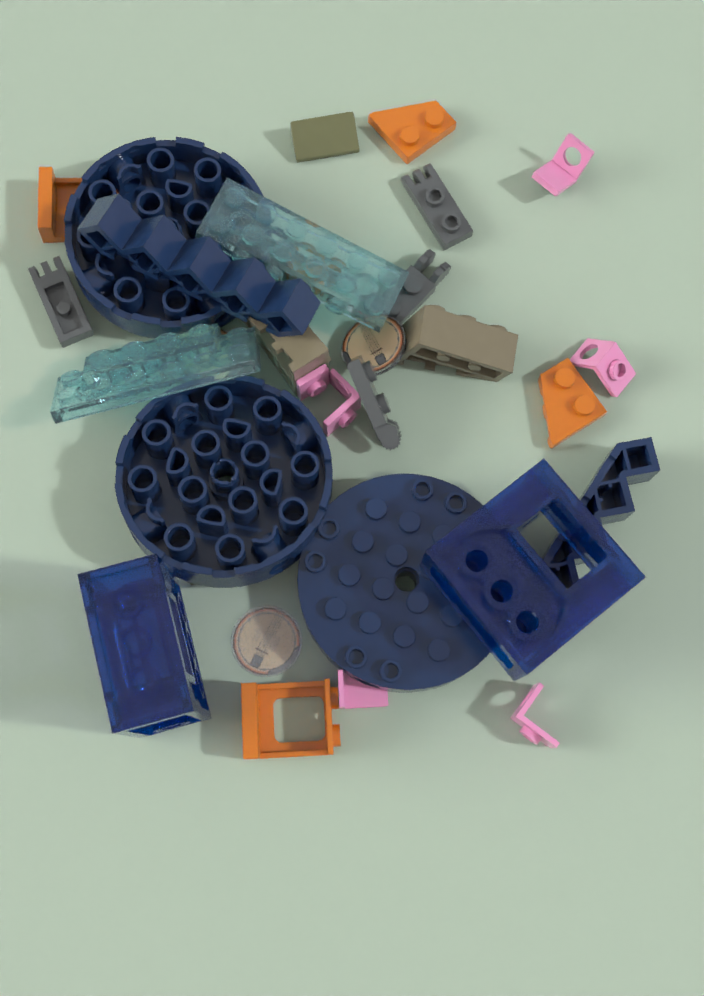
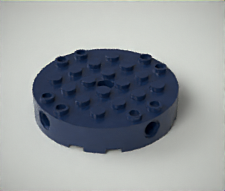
M156 137L136 140L110 151L96 161L81 177L82 182L74 195L71 194L64 217V242L67 256L78 285L91 305L102 316L118 327L136 335L159 340L187 339L191 335L202 333L209 329H219L236 319L237 317L221 310V303L205 296L203 301H200L177 290L178 283L164 276H161L159 280L153 279L134 270L132 267L134 262L119 255L114 260L102 255L77 228L98 198L117 194V190L121 197L127 199L132 204L133 210L142 219L165 215L176 224L177 230L186 240L210 236L220 244L222 251L231 261L256 257L268 270L271 246L269 211L260 188L248 171L225 152L220 154L215 150L205 147L204 142L176 137V140L156 141Z
M213 374L196 377L167 389L151 400L137 414L135 423L130 428L128 434L123 436L115 461V492L119 508L130 533L140 549L152 562L169 574L189 583L213 588H233L256 584L270 579L300 559L301 551L316 534L331 502L333 469L331 452L323 429L314 415L299 399L284 389L281 391L265 384L263 379L235 374V377L214 378ZM223 476L232 477L230 482L218 479Z
M404 473L376 477L364 481L339 495L328 505L325 517L322 519L316 534L301 551L298 565V595L302 615L313 641H315L327 659L339 670H343L345 674L363 684L389 692L412 693L436 689L459 679L475 668L489 655L502 637L510 620L511 609L515 601L516 574L514 560L507 539L497 521L478 500L461 488L444 480L420 474ZM410 576L415 584L414 589L408 592L400 590L395 583L398 577Z

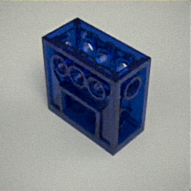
M544 458L427 549L420 563V567L513 681L528 675L646 578ZM542 514L590 569L588 573L568 589L520 533ZM466 562L474 563L478 567L479 572L471 571L467 567ZM491 591L498 592L503 598V603L493 599ZM516 620H520L525 624L527 634L518 629Z
M152 554L77 574L112 734L144 738L212 719L179 580L157 554Z

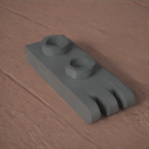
M429 163L423 166L427 178L424 177L420 169L412 172L416 184H414L408 174L401 177V182L444 251L472 237L473 229L439 175Z
M60 256L53 258L57 268L55 271L51 270L47 261L40 263L45 273L43 276L39 275L35 266L28 268L59 342L64 348L93 336L94 332Z

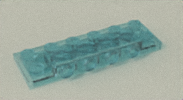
M229 178L225 180L196 231V238L210 236L220 244L222 251L231 256L233 260L256 257L257 260L265 265L266 270L275 281L301 278L310 286L314 295L329 311L338 315L344 314L377 332L381 331L409 274L408 271Z
M218 323L212 325L199 324L192 327L189 331L177 334L172 332L164 333L154 340L146 342L133 341L119 349L95 351L85 358L83 371L71 370L58 377L50 410L55 424L261 372L259 338L256 328L246 329L238 327L222 335Z

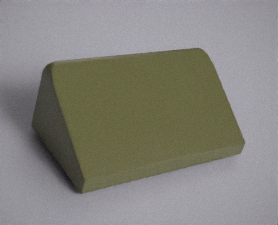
M353 112L297 120L290 123L297 163L359 152Z

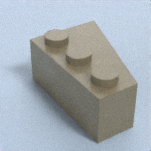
M424 305L400 326L403 331L404 341L402 349L393 361V364L403 365L406 359L425 363L424 369L435 371L436 365L456 369L455 375L498 382L513 373L518 334L508 332L503 326L477 322L476 318L472 316L456 315L447 312L445 308L439 305Z
M249 317L247 322L243 321L295 396H298L296 387L298 379L323 364H326L329 368V362L331 361L329 349L312 331L309 325L303 335L277 337L267 332V325Z

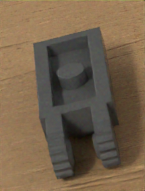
M431 249L427 250L416 261L414 266L411 265L367 309V315L369 317L376 315L387 316L394 319L401 326L435 292L436 286L447 276L451 266L447 262L442 263L428 279L422 272L433 262L436 253Z
M362 355L350 359L347 368L373 429L383 448L385 447L386 450L390 449V451L391 449L395 450L400 445L401 431H399L396 421L388 419L387 413L391 412L385 394H378L373 381L378 379L370 360L364 362Z

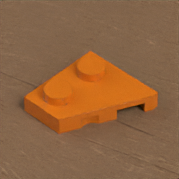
M436 100L376 111L368 115V123L406 164H409L453 132L457 123Z
M569 358L540 374L538 378L540 394L543 396V415L547 421L549 434L547 441L551 449L602 418L607 413L604 406Z

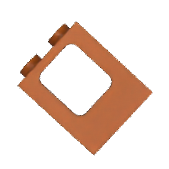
M39 167L38 230L43 243L64 242L66 207L71 194L74 195L82 182V178H56L53 167Z
M330 678L324 679V681L241 683L244 760L334 755L333 747H341L340 724H332V709H339L338 687H330ZM299 697L322 698L325 715V736L322 740L281 743L275 739L273 706L277 699Z

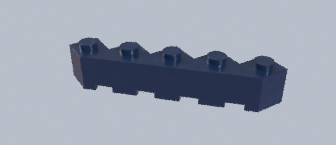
M120 194L98 198L77 228L102 255L113 260L119 255L134 262L132 264L134 270L153 279L159 280L161 276H164L178 283L177 290L200 301H203L205 296L222 304V311L245 322L248 321L249 317L266 324V331L277 337L303 335L321 304L311 291L310 286L301 278L275 281L266 270L265 265L257 260L256 257L231 261L222 251L220 244L210 236L186 240L177 230L176 224L165 215L142 219L133 210L132 204L127 199L121 197Z
M652 437L617 443L603 460L514 601L511 617L507 625L513 650L547 644L556 639L549 606L574 602L583 595L576 565L600 561L609 553L602 525L624 521L633 514L635 508L628 485L648 482L660 471Z

